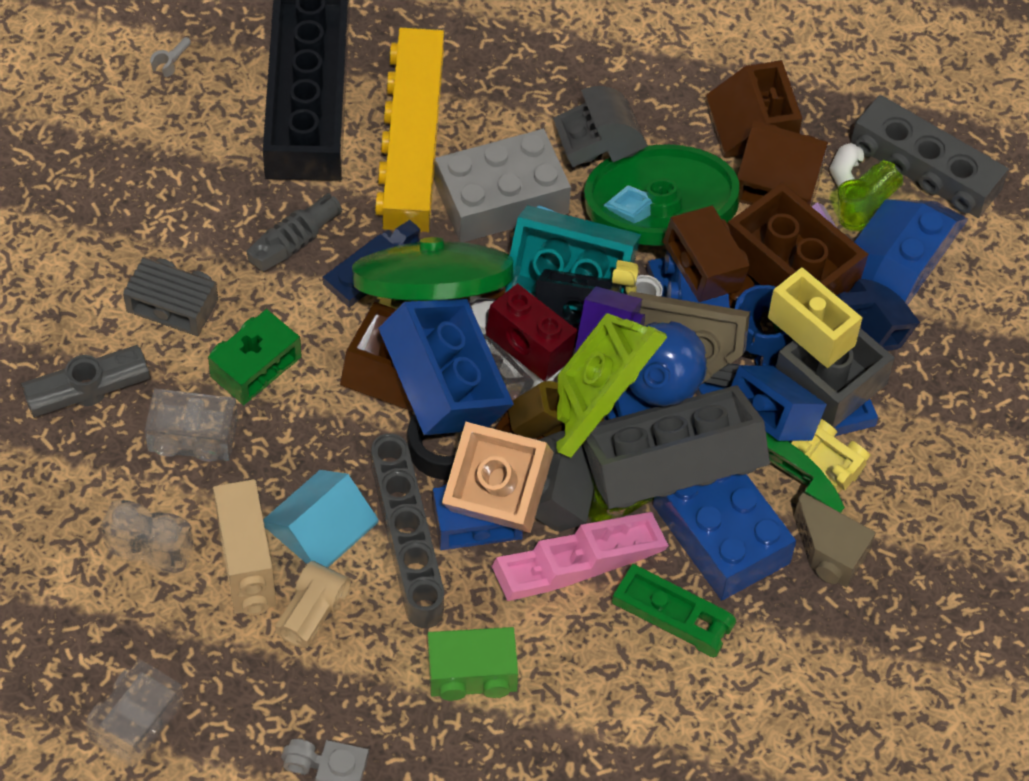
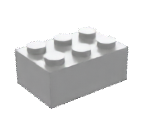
M544 129L435 158V186L460 242L474 240L515 228L518 216L527 205L533 207L540 205L560 214L569 213L571 186Z

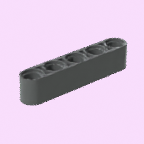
M386 433L377 437L371 446L372 474L406 616L409 622L416 627L431 628L436 626L444 615V588L409 447L405 439L400 435ZM393 457L397 460L393 462H387L383 459ZM395 492H402L406 495L402 497H395L391 494ZM406 527L415 529L411 533H404L399 530ZM413 563H419L424 565L425 567L421 569H411L408 566ZM421 600H429L434 604L422 607L416 603Z

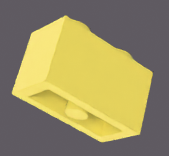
M801 267L773 290L768 318L827 369L856 346L862 317L804 268Z

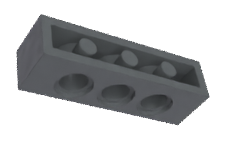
M880 94L855 122L851 143L861 147L864 156H872L886 164L893 173L905 175L920 184L926 192L937 194L951 202L962 213H970L979 219L1003 189L1009 170L1008 167Z

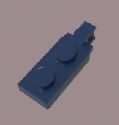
M408 220L397 227L393 233L389 229L382 234L380 233L324 275L323 285L350 308L367 295L356 289L353 285V264L358 259L380 250L420 242V228L411 220Z

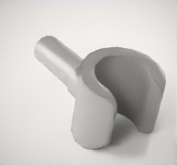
M184 37L172 51L159 50L154 52L150 58L153 71L160 64L166 63L162 68L164 77L174 74V62L191 45V40Z

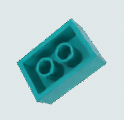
M527 205L517 218L510 256L513 258L514 278L505 286V291L507 292L518 283L535 296L537 279L544 269L612 279L617 260L635 263L641 234ZM622 285V293L627 294L625 286ZM568 302L570 309L583 311V304L580 302Z

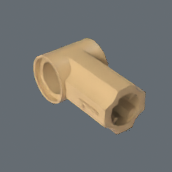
M310 561L303 569L297 581L293 599L275 626L276 633L292 645L299 648H308L330 612L335 613L340 606L337 605V602L340 598L344 600L347 596L351 579L315 561Z

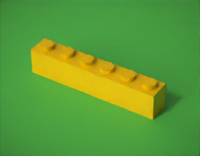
M399 28L398 43L391 42L390 65H396L395 72L388 71L387 94H393V101H385L384 123L390 124V131L382 132L381 153L388 155L387 161H380L379 184H384L385 187L384 192H377L376 215L383 216V230H395L408 220H411L421 230L420 232H429L444 55V30Z

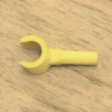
M617 260L616 269L613 271L612 283L624 285L627 295L630 291L636 292L638 265L633 262Z

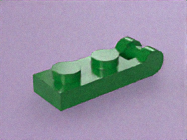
M633 563L612 598V604L694 645L698 651L713 658L718 655L723 647V642L721 641L723 636L730 634L737 622L730 612ZM700 619L709 623L710 627L708 630L697 626Z

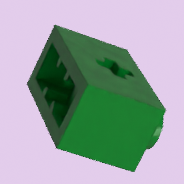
M266 309L256 318L248 319L241 326L240 331L228 341H222L213 348L208 356L210 377L244 406L302 358L301 339L298 334Z

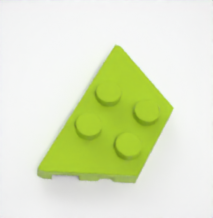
M605 314L558 374L559 403L557 405V420L565 423V436L556 443V449L559 453L570 458L575 454L603 417L611 412L615 402L627 387L634 383L639 372L666 340V333L651 326H642L628 319L623 320L617 316Z

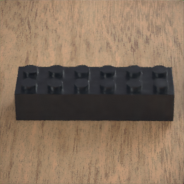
M273 0L263 137L265 179L342 181L350 0Z

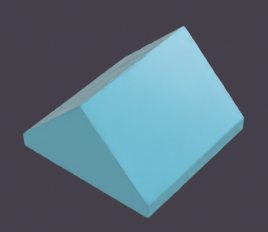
M319 470L266 516L263 522L264 527L306 564L310 561H315L329 567L379 522V519L349 474Z

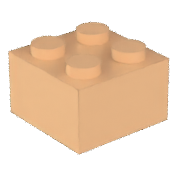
M465 422L442 504L454 513L531 533L554 452L546 442Z

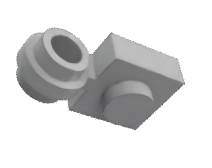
M292 739L290 744L283 748L281 755L284 761L283 767L287 771L304 775L309 773L310 768L318 769L315 781H362L369 757V749L329 740L325 742L322 756L315 753L316 747L312 743L302 739Z

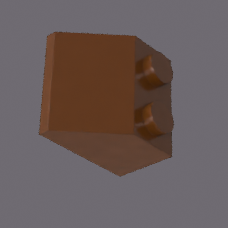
M374 301L346 350L340 385L414 412L378 329L397 309Z

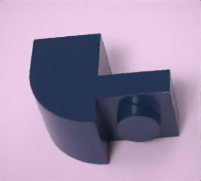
M858 279L849 293L842 292L836 295L862 317L860 328L887 351L901 348L920 323L899 295L878 282Z

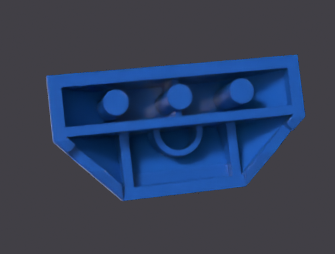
M885 199L854 241L869 254L861 279L872 280L888 287L908 305L967 223L968 218L936 201Z

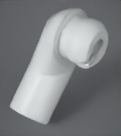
M853 143L841 146L830 165V173L843 197L855 194L859 190L851 171L853 167L859 166L857 160L863 161L864 152L861 147Z

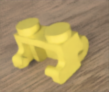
M821 419L812 441H792L791 444L801 450L822 470L837 493H839L842 489L846 490L852 481H856L867 465L866 461L871 455L854 441H850L846 446L834 438L837 430Z

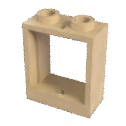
M256 480L213 486L218 527L234 614L243 612L251 616L262 614L268 608L276 607L273 568Z

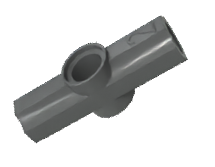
M138 345L98 358L90 355L76 356L68 362L65 369L23 382L21 385L31 415L35 418L76 403L81 406H93L99 403L106 393L148 380L150 375L142 350ZM90 379L89 382H84V383L81 382V381H83V380Z

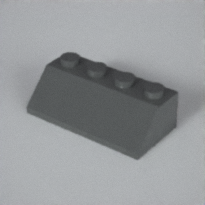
M738 385L687 398L680 404L666 407L658 406L599 422L583 442L597 489L609 509L629 507L640 500L655 496H669L680 489L695 485H709L720 478L735 474H749L757 468L770 465L764 420Z

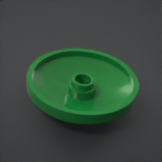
M670 144L648 145V147L639 150L634 156L622 158L614 163L611 157H609L590 173L586 180L584 191L586 211L592 222L641 234L639 244L665 246L663 240L672 216L713 205L720 218L728 223L736 214L740 202L739 180L735 171L727 162L712 153L698 148ZM628 185L646 192L648 198L652 201L650 204L651 215L636 223H632L604 207L605 203Z
M439 237L423 238L417 243L398 245L380 250L358 259L352 266L353 285L356 289L369 295L398 300H444L470 297L500 289L508 285L514 278L513 258L507 253L471 243L444 241L443 238Z

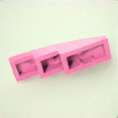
M652 512L582 524L573 535L538 541L532 551L497 557L492 565V569L507 601H512L560 589L665 551L669 545Z

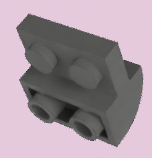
M593 86L581 90L586 102L553 118L572 167L581 163L591 162L607 151L614 163L622 158L632 157L639 150L648 147L629 101L621 92L611 87Z

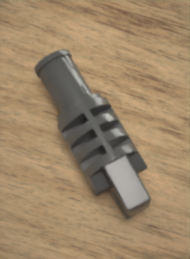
M326 193L305 210L293 211L281 222L275 224L273 228L267 230L246 251L248 261L264 272L278 263L289 259L292 254L297 253L309 242L316 239L319 229L342 213L339 201L336 197H331L330 193Z

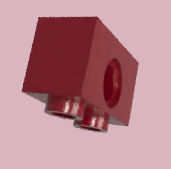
M518 283L490 305L486 336L544 382L562 369L573 357L578 330Z

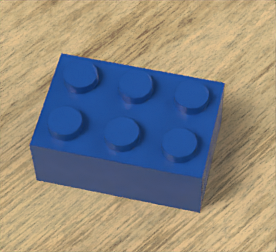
M467 299L404 302L378 328L424 435L463 432L465 422L490 427L514 405Z
M735 474L717 479L709 485H695L677 490L669 496L654 497L653 507L721 601L791 563L796 539L747 474Z

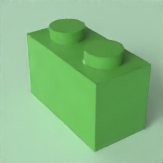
M514 627L428 632L431 697L440 696L447 701H456L463 699L467 694L484 693L489 698H501L510 692L517 691L518 664Z

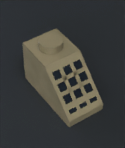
M802 492L798 499L794 520L809 566L825 582L830 584L839 583L847 588L869 554L876 532Z

